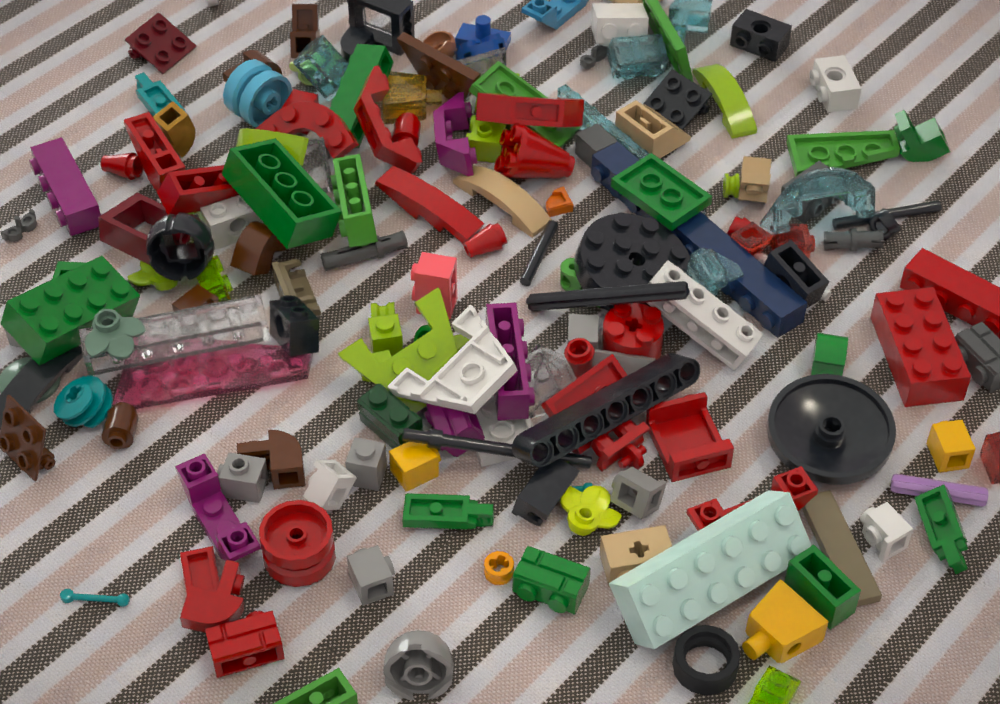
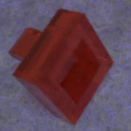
M753 221L731 234V238L752 256L756 253H762L764 248L772 244V235Z

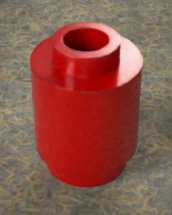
M409 112L402 113L395 120L392 143L412 137L415 146H418L421 123L415 114Z

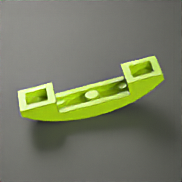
M720 64L694 68L692 73L702 88H708L722 111V123L731 138L756 134L757 126L742 89L732 74Z
M242 128L239 130L236 147L276 138L292 157L303 166L309 138L260 129Z

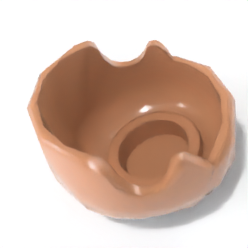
M435 31L423 41L425 44L451 58L455 54L456 41L450 32Z

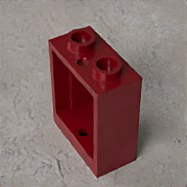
M137 192L98 217L100 241L150 265L149 255L146 253L148 235L134 228L143 222L154 225L160 218L167 215L163 204ZM186 233L172 234L175 245L186 244L190 241V235Z

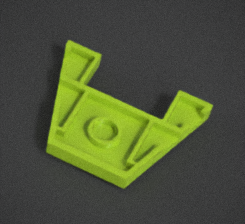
M437 287L414 303L430 326V332L381 364H378L362 338L338 353L340 359L347 362L375 385L382 384L387 390H389L387 386L406 367L427 381L430 380L458 352L440 289ZM397 397L410 408V411L415 413L426 407V403Z

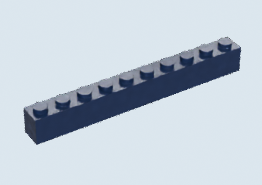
M619 142L593 154L591 175L594 180L600 182L610 191L612 196L624 203L632 213L646 218H653L611 187V178L639 161V159ZM699 212L671 231L688 250L692 264L706 278L711 279L719 286L724 294L729 295L745 312H748L759 321L764 329L769 330L777 338L804 322L808 302L702 212Z

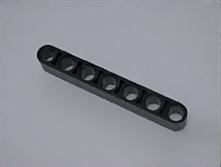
M674 353L666 354L521 432L513 441L512 452L517 459L533 466H547L693 385L700 376V365L695 359Z

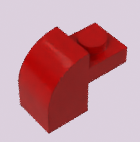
M226 560L217 592L189 586L180 616L182 628L205 633L207 628L239 620L244 611V598L234 596V594L240 596L245 576L240 575V563Z

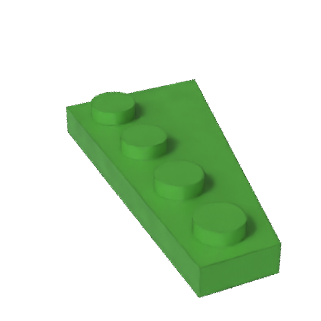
M895 130L788 135L786 142L795 177L818 161L837 171L898 157L900 151Z

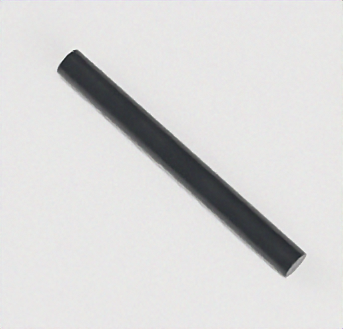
M936 200L886 210L894 219L941 211L942 207L941 202ZM878 211L835 218L832 220L833 228L837 230L869 224L871 217Z

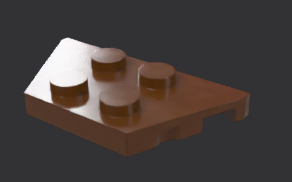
M405 32L397 38L398 43L427 88L440 92L448 100L460 92H464L465 102L470 99L472 93L469 92V89L481 77L480 73Z

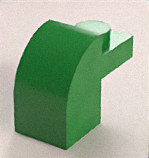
M905 110L894 114L898 124L894 126V130L900 146L899 152L903 158L911 162H928L951 152L945 134L935 117L914 127Z
M817 332L811 375L834 374L843 376L848 337Z

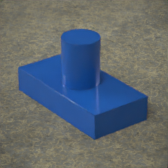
M480 15L476 17L475 25L462 23L455 37L456 46L471 40H475L476 44L481 43L480 39L500 33L501 38L504 37L506 47L508 48L511 41V32L491 28L490 17ZM507 48L494 50L492 53L504 56Z

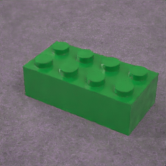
M276 138L230 148L222 176L286 249L333 236L342 213L341 209Z
M99 256L8 300L5 305L1 325L40 366L84 343L85 337L93 330L92 322L99 311L113 309L122 317H133L140 294L103 256Z

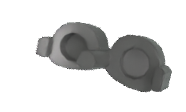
M597 45L593 47L591 55H583L580 58V65L585 69L593 68L596 62L603 60L607 56L608 46Z
M30 209L29 213L25 214L21 220L19 216H15L16 226L0 231L5 241L21 240L23 232L33 231L37 226L35 211Z

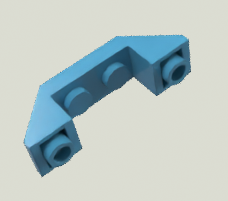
M531 0L522 7L521 12L557 30L585 7L588 0H551L550 2L547 0Z

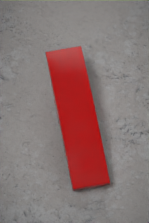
M392 166L375 182L377 187L414 219L417 220L422 216L439 232L446 229L462 244L476 235L484 225L474 214L441 190L395 166Z

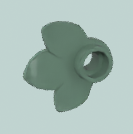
M103 309L95 315L92 322L93 330L85 337L86 351L92 358L107 351L110 356L116 359H128L134 352L133 338L143 335L146 332L145 326L135 317H122L113 309Z

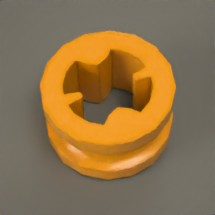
M503 551L490 553L484 560L486 580L494 585H504L511 581L514 573L513 558ZM498 565H503L504 568H501L500 572L494 571Z

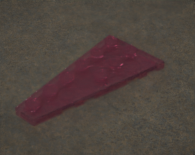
M138 336L133 338L134 352L125 361L112 406L119 402H125L134 406L135 409L308 379L313 353L289 356L278 345Z

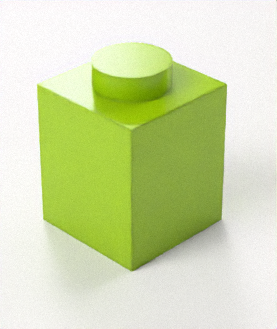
M398 314L368 318L372 353L389 350L392 357L403 349V336Z

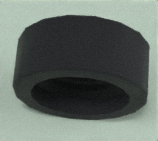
M710 625L694 626L684 631L677 639L672 662L674 675L680 684L691 692L701 695L719 694L727 690L736 680L741 655L737 642L732 635L723 629ZM706 646L714 648L726 658V668L718 673L706 674L698 672L689 666L686 661V654L695 647Z

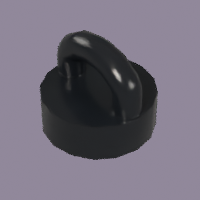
M882 208L869 220L870 231H879L876 227V222L878 221L887 229V232L883 233L884 240L891 238L901 230L900 225L885 208Z

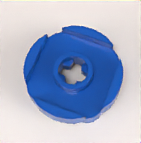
M496 33L480 39L481 43L476 44L475 40L456 46L457 51L454 52L456 60L458 62L490 54L494 50L505 49L507 47L504 37L501 38L500 33Z

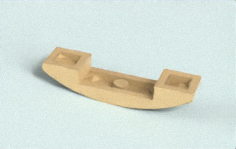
M473 166V176L460 174L453 179V184L472 197L479 193L512 216V224L532 238L543 231L547 222L552 220L537 201L524 189L494 170Z

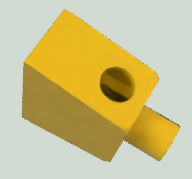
M779 580L749 614L745 632L750 638L742 643V648L745 654L752 660H756L766 652L777 663H784L821 643L824 640L829 621L783 580Z

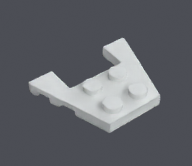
M469 305L451 323L454 330L469 339V341L428 381L406 367L387 386L393 395L475 414L518 371L513 360L497 338L490 332L486 323L479 317L475 308Z

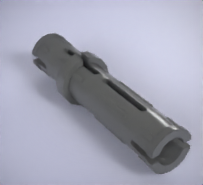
M403 230L383 237L377 235L378 242L370 243L367 246H347L335 251L321 253L323 267L325 271H329L368 258L377 257L379 259L384 257V254L408 248L406 235Z

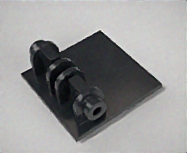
M672 69L643 104L654 109L677 127L684 130L696 114L705 115L708 113L710 106L707 101L712 96V93Z

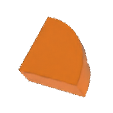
M564 186L555 189L546 201L545 211L549 217L573 212L574 204Z

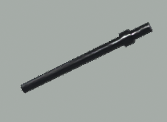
M404 428L402 441L427 444V448L441 449L442 446L515 457L512 452V444L443 434V430L437 429L422 431ZM568 453L560 458L575 467L590 469L592 464V456Z

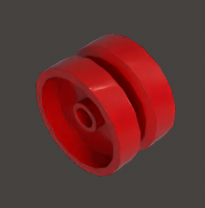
M304 500L286 501L273 507L263 517L259 527V536L264 567L270 577L283 585L300 587L322 580L332 570L336 559L332 520L325 509L314 502Z

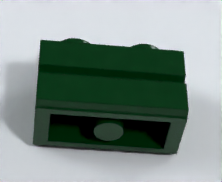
M376 384L357 400L360 421L392 449L409 442L402 441L404 428L424 431L422 429V418L414 411H410L408 406L382 384Z

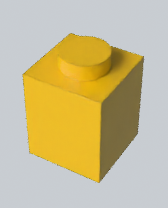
M963 420L941 421L932 424L926 444L938 472L969 469L976 448Z
M407 442L389 451L390 471L405 492L439 476L441 457L437 449L427 448V444Z

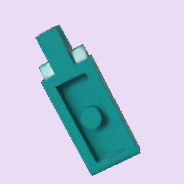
M144 72L135 75L137 81L136 94L153 116L172 101L185 111L161 80L153 83Z

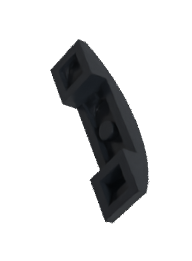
M77 346L40 366L31 358L0 394V430L7 395H11L30 414V409L64 372L69 373L87 351L81 346Z

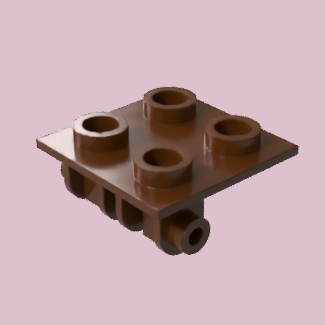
M7 395L0 432V449L30 478L37 481L39 470H49L56 463L54 454L44 447L47 430L11 395Z

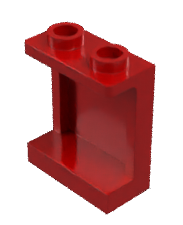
M705 392L688 394L681 398L662 401L647 410L646 424L650 427L648 432L671 482L731 468L734 446L730 439L722 440L707 410L708 397Z

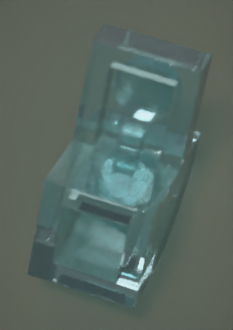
M675 0L669 7L668 18L683 43H685L687 31L708 32L713 0Z

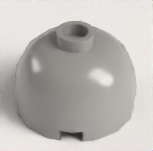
M420 630L406 632L397 637L387 649L383 669L386 686L395 695L407 700H414L413 693L429 694L427 700L435 699L445 693L452 684L453 656L448 645L438 635Z

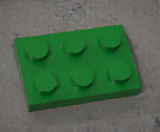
M653 153L648 154L611 178V187L671 231L712 203V195Z

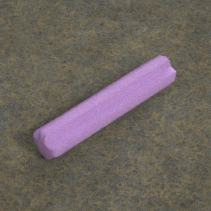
M893 474L890 488L893 493L918 496L944 484L948 488L953 502L985 506L988 501V489L985 487L902 474Z

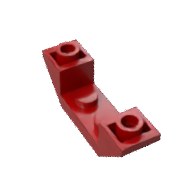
M374 66L366 78L353 108L374 156L412 174L423 162L421 151L418 146H415L412 137L392 143L391 133L384 126L380 108L376 104V102L382 101L389 91V81L387 76L382 73L380 66Z
M477 93L476 120L511 125L519 123L529 126L581 127L583 123L584 99L561 97L554 99Z
M802 466L773 477L771 491L790 492L797 511L801 510L818 494L817 487ZM715 498L688 508L686 513L697 531L751 500L723 510Z

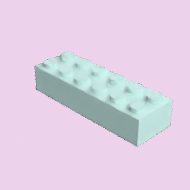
M768 490L611 581L609 586L634 643L656 649L785 571L789 560L812 545L790 492Z

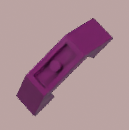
M460 92L433 111L435 143L440 165L466 176H473V164H478L475 147L470 148L468 137L453 139L452 137L453 131L469 129L468 118H471L473 115L471 102H465L464 92Z
M205 453L175 466L191 508L221 559L236 561L261 549L247 522L240 523L223 495L218 474Z

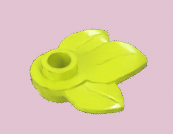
M593 485L587 487L583 492L570 486L560 499L561 506L568 512L567 521L569 528L577 535H589L597 528L611 529L619 523L622 516L618 511L608 508L610 494L602 486Z

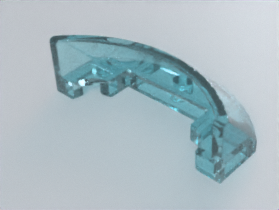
M840 167L815 169L800 176L785 188L762 218L759 225L777 234L789 232L790 225L788 222L791 218L802 215V201L830 196L845 202V205L851 207V210L855 211L856 216L860 218L875 216V187L856 172Z

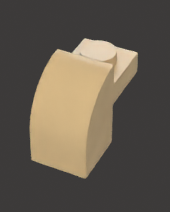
M743 157L738 200L767 203L771 178V159Z

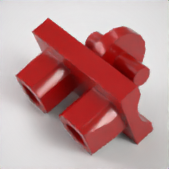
M630 419L612 429L619 437L615 442L607 433L592 440L590 446L599 457L596 466L603 472L618 461L621 469L627 466L634 467L637 470L644 466L642 455L647 452L645 446L641 445L644 442L643 434L648 432L650 427L644 421L637 426Z

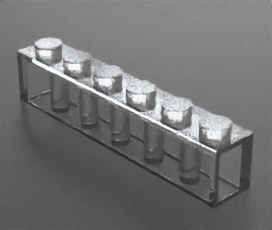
M261 294L137 318L145 326L146 332L141 336L133 338L134 352L128 359H116L110 356L107 351L97 357H90L86 351L85 337L93 330V327L79 329L82 353L88 376L270 340L268 321Z

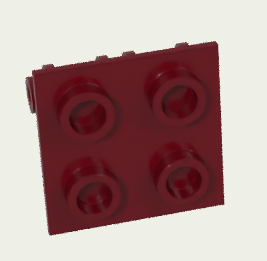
M159 12L124 40L130 45L128 54L131 58L136 59L143 56L162 74L167 72L197 46Z

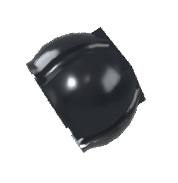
M178 213L177 216L167 214L151 227L146 240V253L149 255L151 267L161 276L174 281H181L184 276H187L189 280L199 276L209 266L215 248L211 231L199 219L198 214ZM186 233L192 236L194 243L175 245L172 234Z

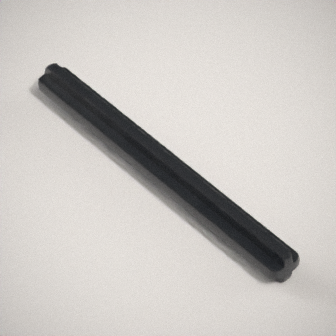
M679 281L534 293L526 298V304L530 311L684 300L690 294V289L687 282Z

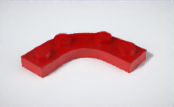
M303 101L289 104L276 111L255 128L292 135L303 131L315 132L321 138L333 159L344 157L359 145L346 123L337 113L315 102Z

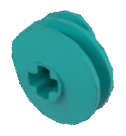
M92 375L82 376L73 380L62 389L54 403V413L67 426L77 427L84 425L86 428H94L106 418L109 409L112 408V391L98 377Z

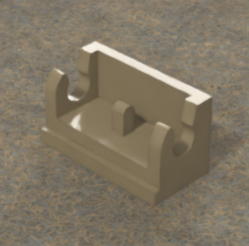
M292 259L280 263L277 261L272 262L274 283L279 296H296L316 316L321 315V309L317 304L305 270L289 272L291 268L301 266V261L299 259Z

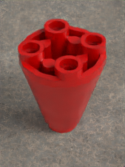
M515 123L510 130H503L500 136L501 153L494 165L496 172L508 178H568L572 174L575 158L570 156L569 152L523 124Z

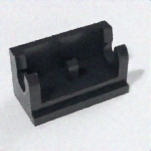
M560 458L547 466L539 467L518 495L512 513L516 516H521L536 526H541L543 523L542 519L547 520L557 503L577 478L580 470Z

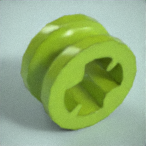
M724 173L723 197L728 198L729 195H733L734 198H738L740 189L739 173H735L734 176Z

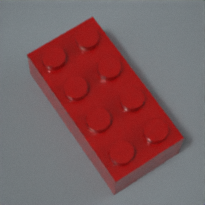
M934 287L876 293L870 318L904 407L964 401L971 375Z

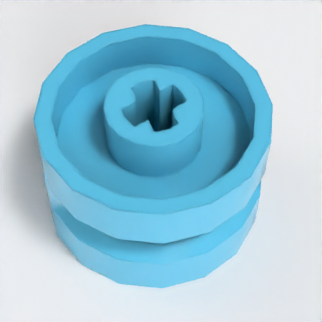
M256 59L248 60L240 64L230 74L224 87V104L228 110L242 117L244 121L256 128L282 108L292 92V86L286 77L273 71L265 63Z

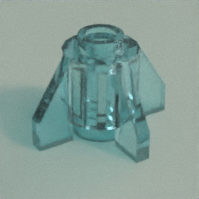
M700 248L691 254V259L687 265V275L704 286L715 297H717L718 291L728 283L727 278L732 282L744 275L738 264L720 255L713 249Z

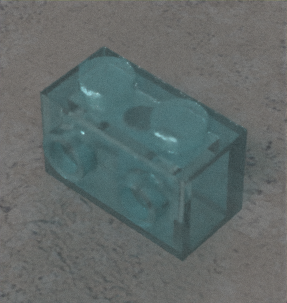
M662 34L612 38L607 50L613 79H631L636 76L655 77L663 74L669 61Z
M324 35L307 44L293 61V64L327 101L335 97L340 86L341 77L345 74L349 64Z

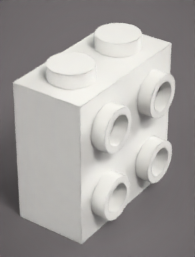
M592 3L591 29L596 43H600L602 46H614L615 43L639 46L641 43H647L649 17L643 3Z

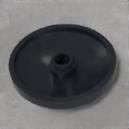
M816 374L793 381L777 394L770 407L767 420V434L773 451L789 469L792 470L802 466L812 481L830 485H843L867 479L886 464L895 443L896 425L892 412L886 402L870 387L841 375Z

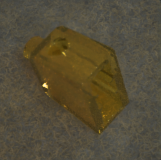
M390 71L388 76L389 91L383 98L384 124H394L399 115L406 112L415 114L419 121L427 118V106L443 105V90H427V77L425 75Z

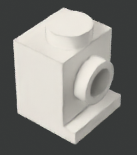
M316 460L313 466L317 468V471L310 477L308 488L303 497L309 502L316 503L326 511L339 510L357 477L336 460Z
M888 502L877 508L870 507L861 515L860 521L864 524L862 533L866 541L880 551L878 558L882 563L908 548L913 528Z

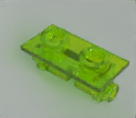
M218 255L213 256L209 266L196 278L200 286L219 298V302L227 297L229 303L232 304L228 292L232 291L233 287L227 274L223 276L220 274V272L224 271Z

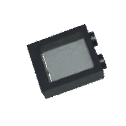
M347 0L348 22L350 26L373 32L374 45L386 46L388 51L400 56L405 53L397 38L403 32L415 38L413 1Z

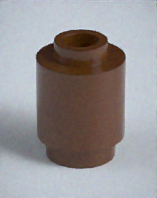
M119 402L109 409L102 432V440L111 448L124 449L132 445L139 419L134 406L129 403Z

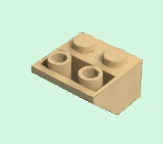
M637 100L616 111L614 136L643 158L653 153L661 159L691 139L690 135L660 113Z

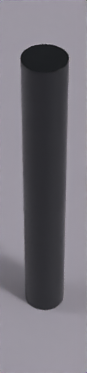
M549 220L521 276L520 283L522 285L530 286L557 230L558 224L556 221Z

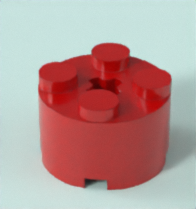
M640 303L614 305V308L604 318L602 350L659 359L664 332L661 311L656 307H649Z

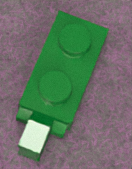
M943 484L914 497L932 550L938 555L940 561L947 559L949 567L953 568L955 574L967 570L968 567L962 552L968 549V541L948 488Z
M405 494L402 524L403 527L467 530L468 528L475 529L476 526H493L494 504H478V501L470 499V495Z

